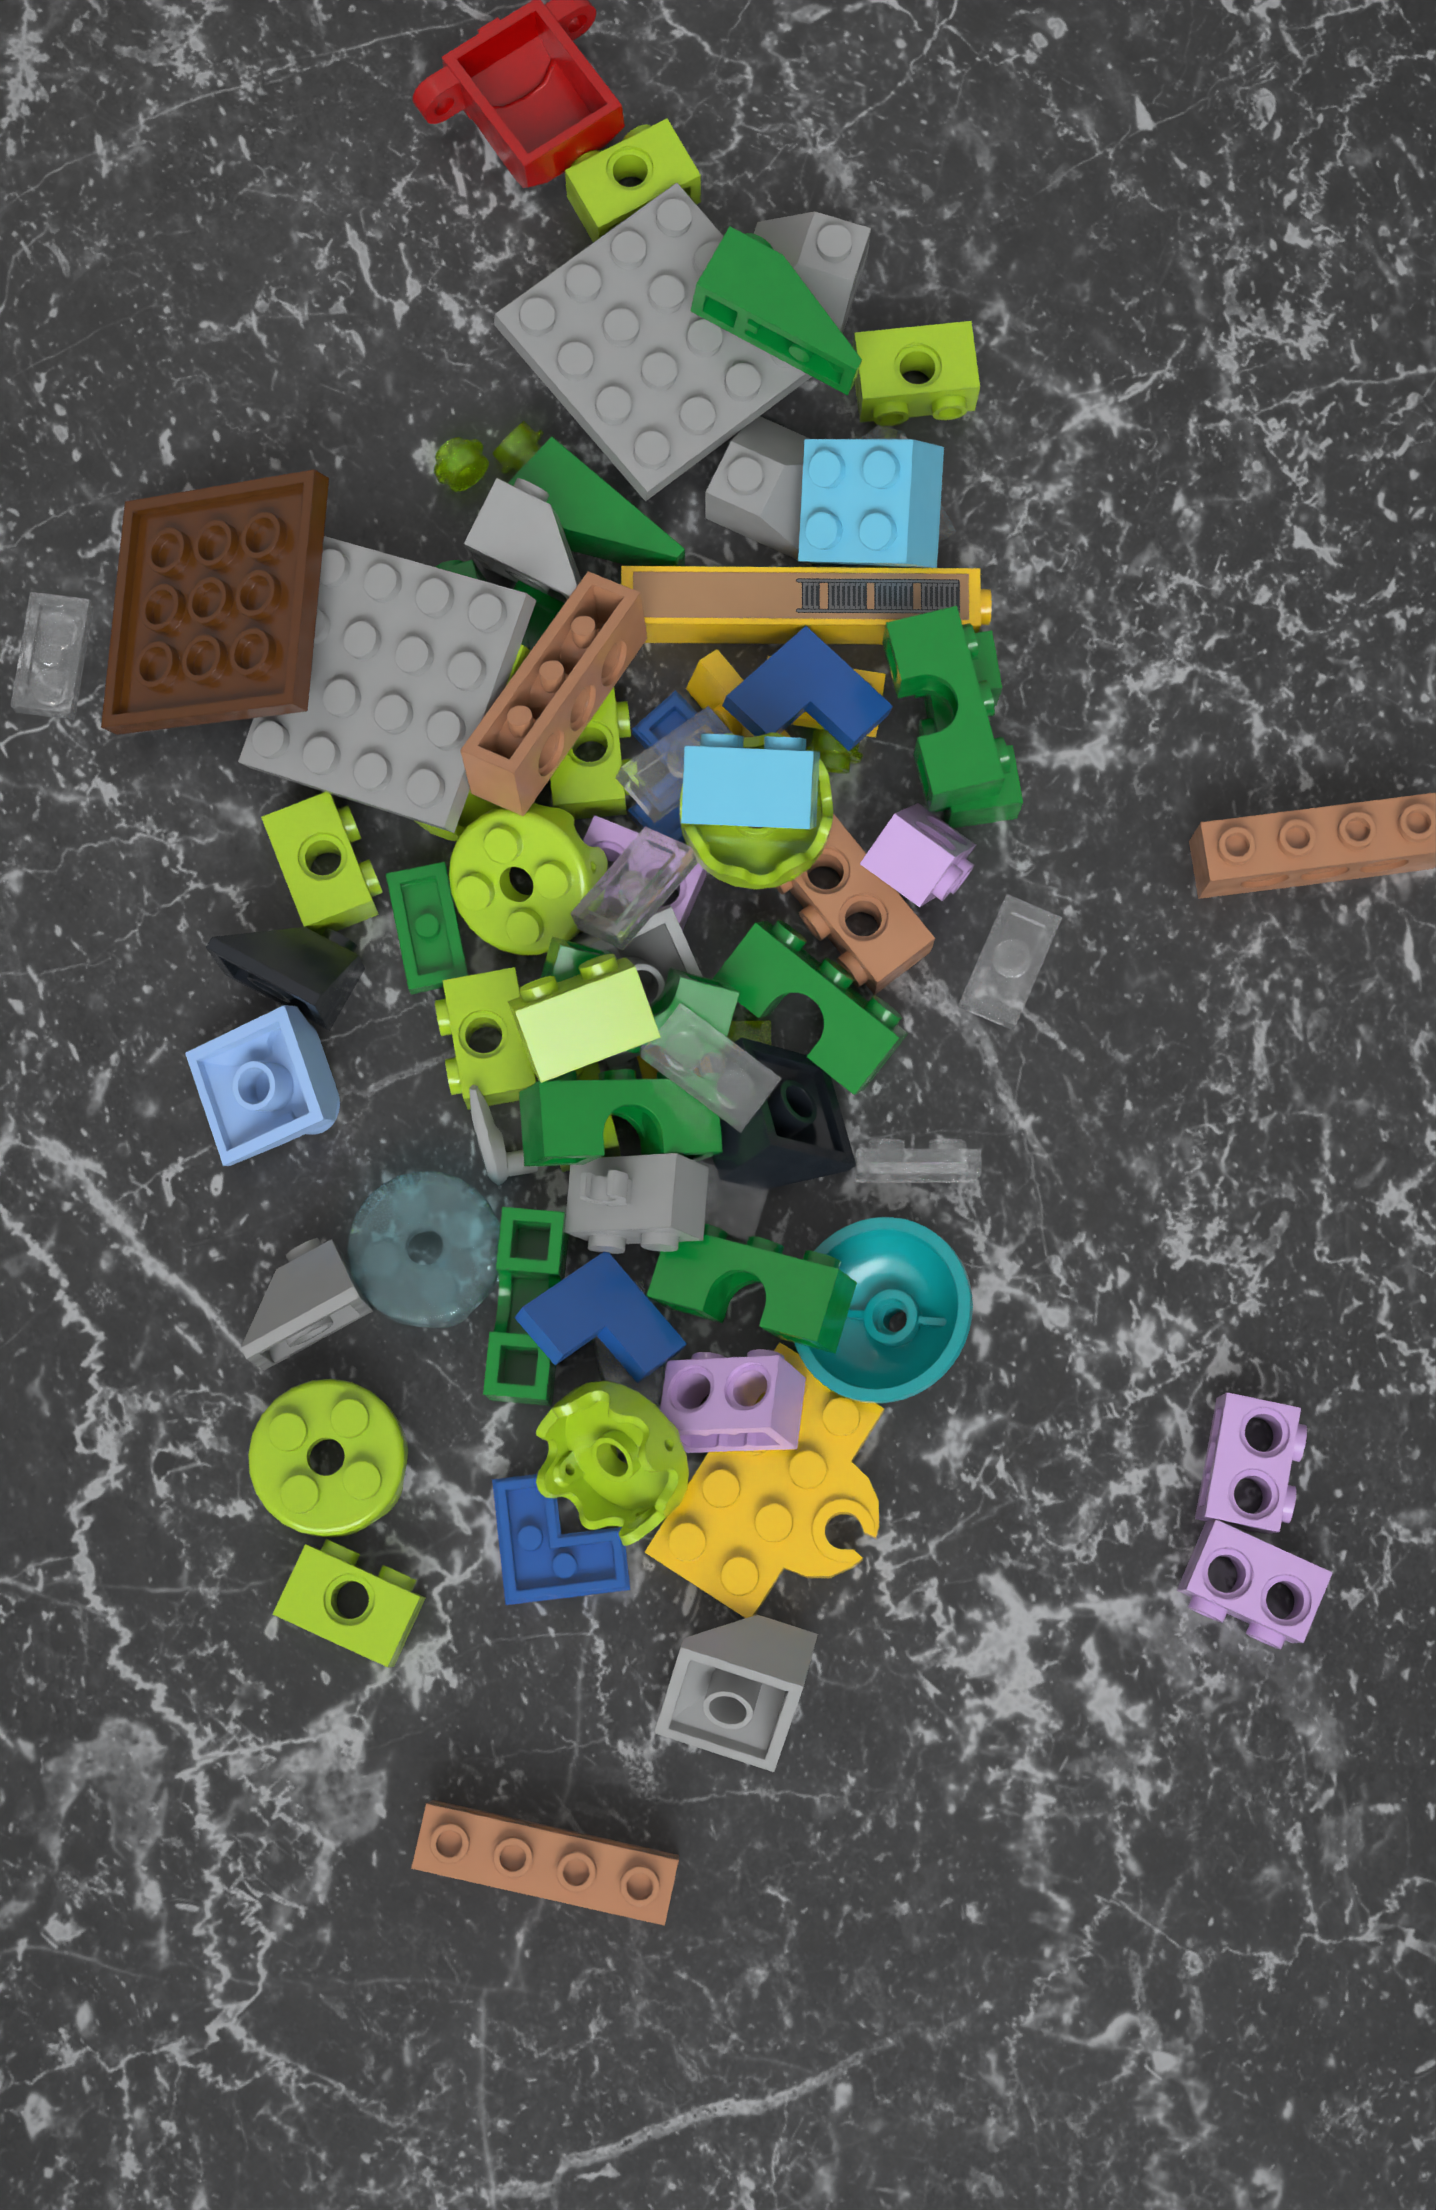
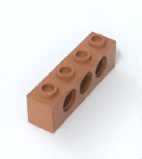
M589 571L586 573L461 748L460 752L471 794L521 816L526 814L647 640L641 592Z
M1436 793L1200 822L1189 840L1198 899L1434 869L1436 867Z
M833 813L830 836L819 858L810 869L795 880L775 888L781 894H785L790 890L803 906L799 915L809 931L820 941L828 937L841 953V956L836 959L837 963L855 979L853 984L856 987H860L865 983L870 991L876 995L928 955L932 950L935 937L894 888L860 864L866 855L865 851ZM826 866L834 869L839 874L841 882L834 888L820 889L810 882L808 874L817 867ZM864 912L874 917L879 929L869 936H858L848 929L845 920L854 913Z
M432 1800L425 1807L411 1869L665 1926L679 1855Z

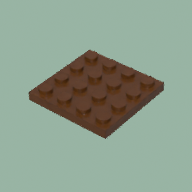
M313 469L125 501L101 728L118 735L308 711L329 478Z

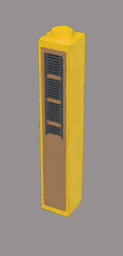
M621 566V585L641 592L647 640L644 643L786 644L801 629L807 626L825 644L883 645L882 641L887 622L953 606L958 608L962 625L971 623L975 633L980 631L981 625H990L991 589H981L980 568Z

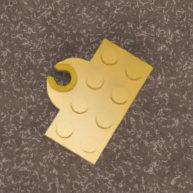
M780 1342L774 1351L782 1354L790 1365L806 1377L797 1449L708 1452L688 1483L680 1505L667 1516L645 1550L647 1555L744 1618L756 1615L784 1569L805 1578H832L854 1568L863 1560L854 1549H838L828 1542L826 1527L835 1516L847 1514L855 1517L860 1522L864 1534L876 1539L879 1531V1500L869 1478L852 1462L883 1415L884 1408L877 1403L855 1401L832 1391L813 1376L798 1353ZM766 1391L763 1392V1393L758 1397V1399H757V1401H756L755 1404H757L759 1401H761V1399L764 1397Z

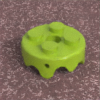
M769 732L761 736L744 737L743 748L764 749L765 736H785ZM819 758L816 827L812 829L751 828L748 826L681 823L682 835L690 853L703 869L718 880L735 887L764 889L777 887L795 880L810 869L819 858L830 836L833 821V802L828 771ZM683 784L680 794V822L682 819Z
M533 803L526 814L521 816L501 806H496L471 822L457 839L451 854L449 867L451 894L458 912L464 921L483 941L501 951L516 955H540L548 952L552 936L570 941L595 917L598 910L599 891L607 872L608 863L605 852L600 847H591L583 842L576 832L574 818L569 812L560 808ZM511 867L522 868L530 875L533 881L532 895H523L513 888L509 879Z
M311 1380L287 1390L277 1397L262 1413L251 1437L248 1452L249 1474L257 1496L267 1511L282 1524L312 1536L343 1537L368 1527L386 1515L398 1502L403 1491L408 1443L401 1424L391 1408L370 1390L353 1382L343 1380ZM327 1439L336 1440L343 1447L345 1454L344 1463L332 1475H319L311 1466V1451L320 1441Z
M595 1381L585 1383L573 1389L551 1408L536 1430V1436L548 1441L549 1444L547 1458L537 1474L536 1484L539 1492L546 1498L564 1497L569 1499L579 1512L581 1524L587 1529L597 1530L607 1526L622 1527L619 1531V1537L624 1546L639 1541L657 1527L680 1505L688 1487L689 1468L687 1455L677 1428L653 1402L638 1391L625 1385L609 1381ZM616 1447H618L623 1452V1454L626 1457L627 1463H624L618 1458V1452Z

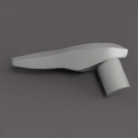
M472 1085L469 1089L471 1115L487 1176L499 1186L507 1180V1177L537 1172L538 1166H524L523 1150L505 1151L502 1132L494 1124L490 1108L478 1086Z

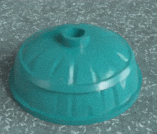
M878 1217L858 1221L836 1231L815 1249V1252L840 1260L839 1269L857 1282L836 1354L795 1343L800 1358L816 1379L832 1391L855 1401L889 1403L904 1400L926 1390L950 1369L960 1355L967 1340L972 1321L973 1300L967 1272L961 1260L947 1242L935 1232L916 1222L894 1217ZM899 1312H905L907 1318L905 1326L897 1332H891L889 1322L892 1316Z

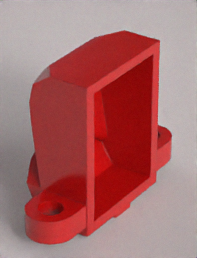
M532 0L501 20L498 17L479 28L476 36L442 56L444 67L422 81L416 88L412 98L415 107L430 124L444 122L463 110L468 118L475 122L503 164L522 188L548 183L570 168L581 155L593 150L599 151L605 147L625 127L622 104L573 42L582 36L595 21L596 9L589 0H551L546 4L541 0Z

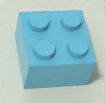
M804 439L798 561L826 566L937 568L944 447L914 439Z
M701 734L700 746H685L681 823L812 829L816 827L820 752L806 751V739L765 736L764 749L743 748L744 736Z

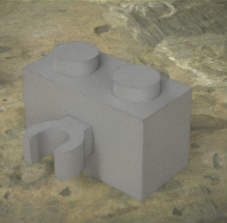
M678 1153L604 1157L584 1165H570L564 1232L588 1241V1250L598 1253L605 1251L610 1254L624 1253L626 1244L641 1243V1247L647 1250L669 1252L678 1250L679 1242L703 1241L709 1167Z

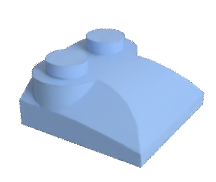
M283 1005L185 1053L223 1166L234 1165L304 1134L315 1135L323 1133L337 1119L340 1109V1098L321 1041L315 1028L306 1020L296 1006Z

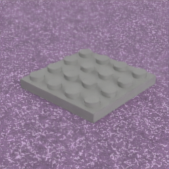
M675 183L495 313L494 318L495 327L645 502L812 377L690 311L696 284L724 236L678 183Z
M324 536L308 711L253 718L238 762L267 774L455 833L470 790L460 750L506 687L536 600L524 592Z

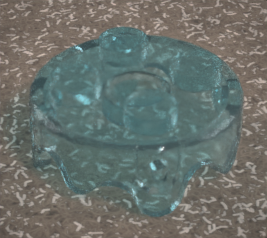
M417 1171L399 1175L383 1183L372 1192L355 1214L349 1232L347 1253L351 1274L365 1298L389 1319L403 1325L416 1327L446 1328L464 1321L498 1285L499 1273L496 1270L500 1223L491 1205L480 1192L458 1177L435 1171ZM423 1231H431L438 1234L443 1242V1250L440 1257L435 1262L427 1265L413 1262L408 1254V1246L411 1239Z

